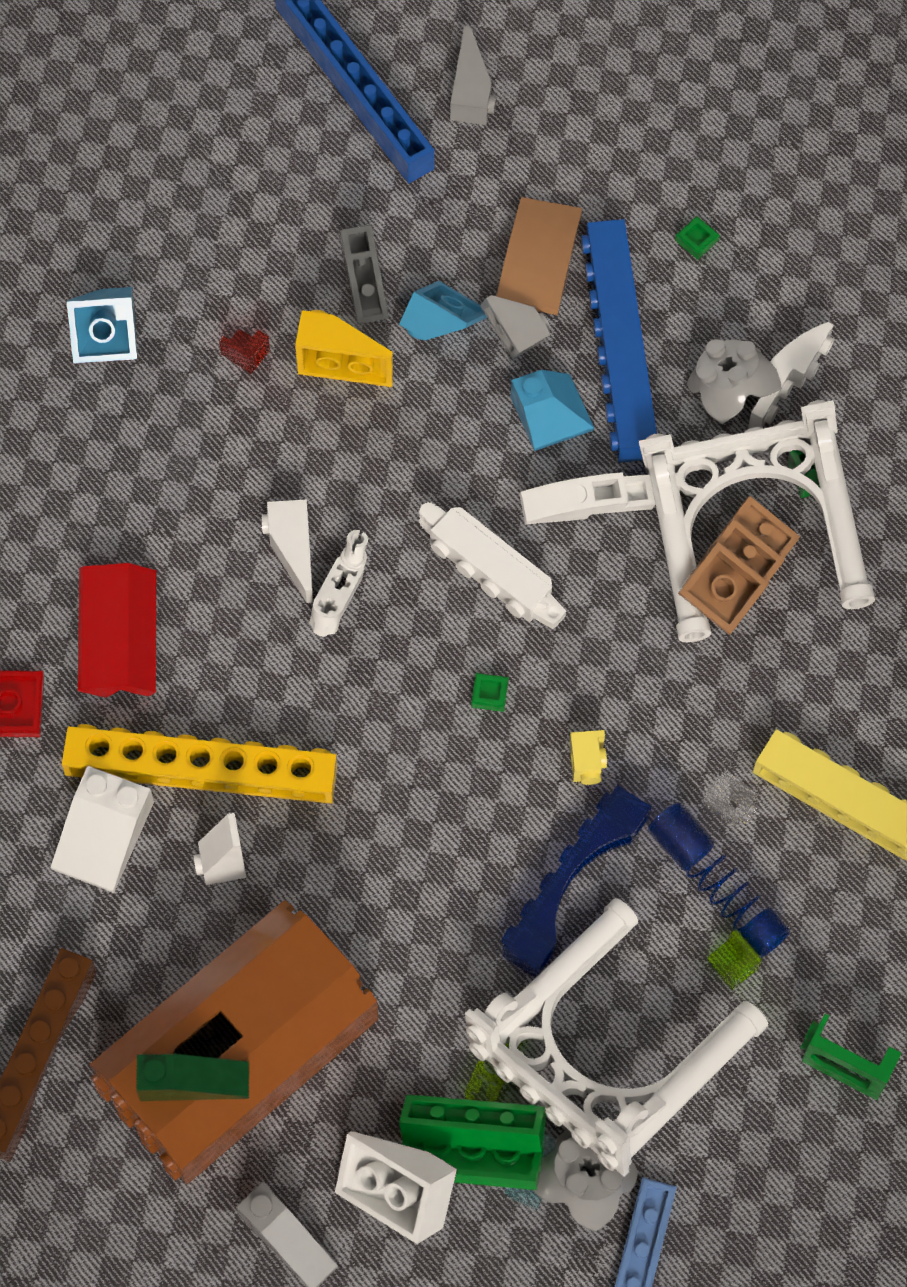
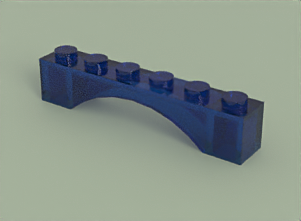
M619 785L616 786L612 793L608 791L604 793L596 806L599 812L593 820L587 818L577 833L580 836L574 847L569 844L559 857L558 862L562 864L555 873L551 871L547 873L539 886L542 892L536 900L530 898L520 913V916L523 917L517 927L511 925L500 941L504 944L502 947V957L534 978L541 973L556 950V915L561 899L570 883L584 867L597 857L613 849L630 845L650 818L652 806Z

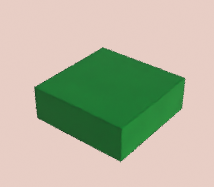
M696 216L675 235V241L698 260L719 241L720 235Z
M476 673L471 708L504 712L509 677Z

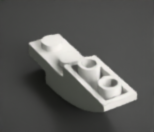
M827 322L805 332L774 356L770 362L778 372L782 389L767 397L759 398L752 395V397L759 401L751 412L748 427L763 428L765 423L771 424L779 410V407L776 406L779 399H786L793 385L801 389L806 379L812 380L820 366V363L817 362L821 354L827 356L835 339L831 337L833 324Z
M623 472L587 476L521 491L519 494L525 524L587 519L591 514L653 509L656 505L650 474L623 476Z

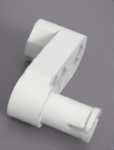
M353 530L347 535L346 548L343 549L340 557H337L314 599L309 624L313 628V633L318 636L325 637L338 631L340 619L363 578L367 560L365 549L368 543V536L363 532L361 540H359L360 530ZM343 576L346 578L345 587L343 586L340 590L336 589L335 587L339 585Z

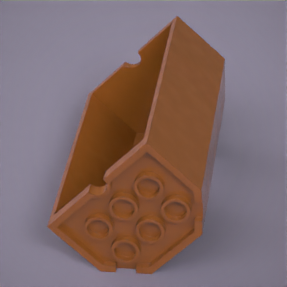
M286 900L281 902L90 1063L94 1074L90 1079L95 1085V1090L105 1102L108 1103L110 1100H113V1106L118 1111L116 1113L129 1129L133 1126L137 1128L136 1132L140 1136L139 1140L152 1155L156 1152L160 1154L159 1159L163 1163L162 1167L174 1181L181 1178L188 1185L378 1021L377 1000L369 989L366 988L362 992L360 988L363 987V984L354 966L301 910L296 914L291 913L295 909ZM220 1012L243 1036L218 1058L249 1061V1099L139 1100L136 1091L137 1055L174 1054L183 1043Z

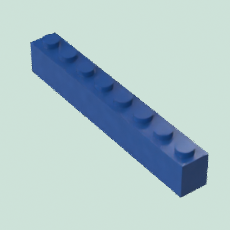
M275 0L278 12L406 182L409 184L434 170V148L322 1Z
M625 219L587 223L586 235H581L582 253L588 254L589 263H585L586 281H592L593 290L589 291L590 309H596L597 318H593L594 336L600 337L601 346L597 347L599 366L604 365L605 375H601V386L603 394H608L610 402L605 404L607 423L612 422L614 432L609 433L611 452L617 451L618 463L642 461L639 441L646 440L648 436L657 434Z

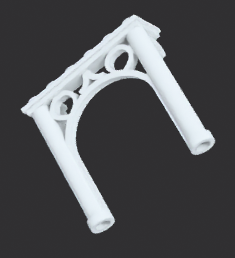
M833 400L810 402L807 406L801 407L802 421L786 420L778 423L777 426L769 428L753 427L740 434H719L711 440L702 442L690 440L678 447H674L671 434L665 436L663 434H654L648 436L646 440L639 441L645 469L650 474L679 622L676 625L679 641L696 642L711 635L707 617L678 594L696 567L691 538L695 518L702 506L714 494L731 484L747 479H781L796 484L810 493L818 502L824 515L840 588L842 607L845 609H859L875 601L873 587L868 584L836 440L837 423ZM792 450L802 451L806 458L793 470L778 463V458L782 453ZM771 451V465H766L765 460L755 459L751 455ZM734 459L730 466L723 468L724 474L720 476L715 463ZM813 463H815L820 488L812 480L804 476L811 469ZM705 469L712 473L711 480L703 489L688 485L685 482L686 476L690 472ZM680 491L694 498L685 516Z
M614 898L604 907V913L517 996L512 998L509 994L502 993L489 1004L485 1013L478 1008L475 1011L469 1009L465 1013V1019L467 1024L466 1032L470 1041L469 1049L480 1061L487 1060L490 1062L502 1080L507 1083L512 1081L517 1085L523 1097L531 1104L538 1103L540 1106H545L546 1115L555 1125L560 1127L563 1124L572 1132L573 1139L585 1149L590 1147L598 1154V1159L608 1170L613 1171L616 1169L625 1177L629 1173L631 1158L752 1037H758L768 1027V1021L756 1006L750 1002L743 1001L670 1074L662 1080L645 1087L632 1089L609 1087L590 1080L575 1070L565 1060L556 1046L551 1030L552 1017L561 997L638 924L637 916L633 910L622 900ZM543 1010L542 1028L526 1026ZM534 1039L545 1043V1052L539 1058L531 1059L524 1056L517 1047L523 1040ZM551 1060L553 1061L550 1064L551 1071L555 1075L552 1084L536 1072L546 1068ZM586 1094H589L584 1101V1111L566 1097L569 1095H579L585 1098ZM647 1101L643 1106L640 1103H638ZM598 1102H616L621 1113L614 1121L608 1117L602 1121L598 1116L594 1115L592 1108Z

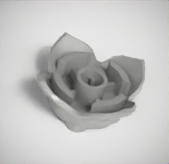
M714 339L708 342L706 351L700 356L697 366L687 381L689 391L692 393L700 392L705 410L721 424L736 416L743 409L748 395H754L759 398L767 397L782 389L776 368L761 354V350L755 347L751 341L736 339L724 341Z
M567 1130L558 1136L555 1141L554 1150L543 1158L537 1190L533 1191L549 1203H565L568 1206L571 1217L579 1225L597 1232L615 1215L620 1196L624 1193H629L634 1188L638 1177L637 1169L631 1160L629 1173L625 1177L616 1169L613 1171L608 1170L600 1162L596 1152L590 1147L587 1149L581 1147L573 1139L572 1132ZM583 1167H588L594 1171L592 1177H588L586 1171L580 1170Z

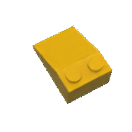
M302 310L295 343L298 374L386 387L393 386L392 351L333 314H328L322 310Z

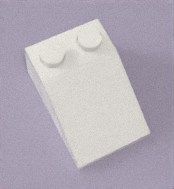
M87 766L74 795L51 864V870L114 893L154 804L151 789Z
M351 1131L347 1133L335 1193L418 1244L443 1229L457 1169L429 1152Z

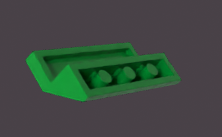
M406 1094L399 1121L402 1134L401 1145L429 1152L456 1168L454 1183L537 1190L543 1163L546 1109L545 1106Z

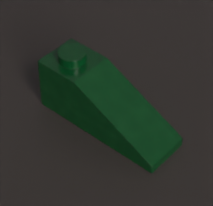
M180 1054L137 1055L136 1091L140 1101L249 1099V1061Z

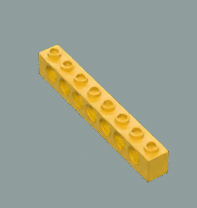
M79 724L77 727L68 726L62 758L65 776L83 777L87 766L139 784L333 804L338 766L337 754H331L326 749L316 748L312 749L311 752L300 751L290 745H280L278 748L264 747L263 744L253 741L245 742L244 745L233 744L223 738H213L211 741L197 740L196 737L186 734L178 735L177 738L166 737L156 731H146L144 734H137L118 727L108 731L99 730L89 724ZM98 747L109 749L103 756L92 754ZM138 750L142 752V755L135 760L126 758L130 751ZM164 754L176 756L170 763L159 761L160 757ZM199 757L209 759V762L202 767L192 764ZM231 761L243 763L241 768L237 770L226 768V765ZM265 764L276 766V770L270 774H264L259 771ZM301 767L307 768L310 771L305 777L293 775V772Z

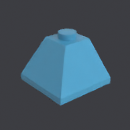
M437 281L413 292L399 325L407 329V333L410 336L419 340H428L465 329L487 318V316L480 307V304L444 283Z
M133 287L99 289L67 300L73 363L137 359Z
M539 370L511 380L510 398L534 451L594 431V426L570 374Z

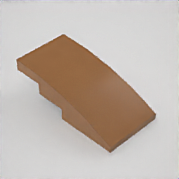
M521 197L496 297L533 306L538 312L558 315L575 247L582 208Z
M749 496L709 547L678 594L730 635L769 585V580L785 561L784 558L800 536Z

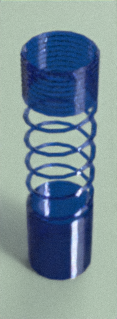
M682 803L672 804L651 822L648 832L659 842L665 852H668V855L672 857L676 865H679L681 870H687V877L693 878L703 874L698 883V890L707 891L715 887L711 893L709 903L715 905L727 900L721 910V917L728 918L739 913L733 923V930L740 931L739 937L745 942V945H748L752 953L757 955V958L766 956L788 937L791 929L788 928L789 926H786L782 918H779L773 908L761 911L745 926L735 928L741 916L761 895L758 894L737 911L724 915V911L729 903L749 884V881L743 883L736 891L725 898L713 902L712 899L717 890L738 868L731 870L724 878L713 885L701 888L705 877L717 864L726 858V854L720 856L712 865L701 872L690 875L689 872L692 866L697 864L711 851L715 841H712V838L708 836L704 828H701L695 818H692L693 816L688 813Z

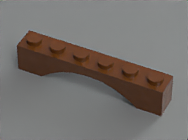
M60 948L0 1079V1158L11 1162L25 1132L35 1097L58 1043L75 1013L84 1002L97 973L92 959Z

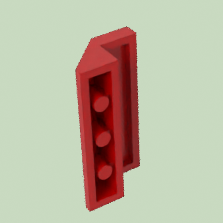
M131 563L82 566L79 568L78 691L104 698L119 690L147 697L155 694L156 570Z

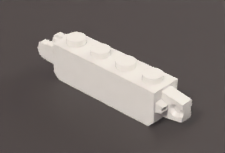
M432 502L421 504L419 510L420 526L430 535L431 548L439 557L450 559L456 564L457 570L463 576L474 578L481 584L482 590L492 598L498 597L506 604L508 611L517 618L523 617L529 623L536 619L551 629H554L564 619L566 610L551 595L552 582L549 576L461 507L451 508L446 513L439 506L432 504Z

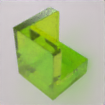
M736 929L729 934L728 941L712 952L707 959L732 990L757 972L762 963L759 955Z

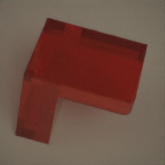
M238 330L231 339L222 336L219 340L221 355L250 374L253 373L270 352L269 336L260 330L253 337L243 330Z

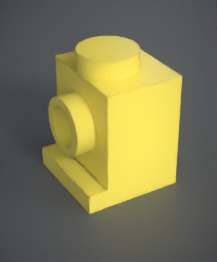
M604 730L571 732L569 747L573 782H581L584 785H594L601 782L602 768H607L606 749L603 748L605 740Z

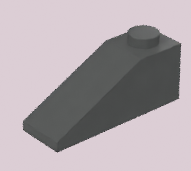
M372 224L339 230L338 235L357 324L389 319Z

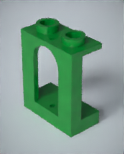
M824 1014L820 1023L813 1020L800 1049L806 1051L802 1062L878 1100L902 1052L889 1046L878 1066L821 1036L829 1015ZM820 1056H823V1057H825V1058H827V1059H829V1060H831V1061H833V1062H835V1063H837V1064H839V1065H841V1066H843V1067H845V1068H847V1069H849V1070H851V1071L857 1073L858 1075H860V1076H862V1077H864V1078L870 1080L871 1082H869V1081H867V1080H865V1079H863V1078H861V1077H859V1076H857V1075L851 1073L850 1071H848V1070H846V1069H844V1068H842V1067H840V1066H838V1065H836V1064H834V1063H832V1062H830V1061H828V1060H826V1059H824V1058H822V1057H820Z

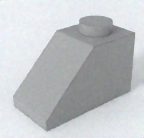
M493 295L487 297L480 305L512 359L541 344L551 335L548 320L542 313L538 314L533 306Z

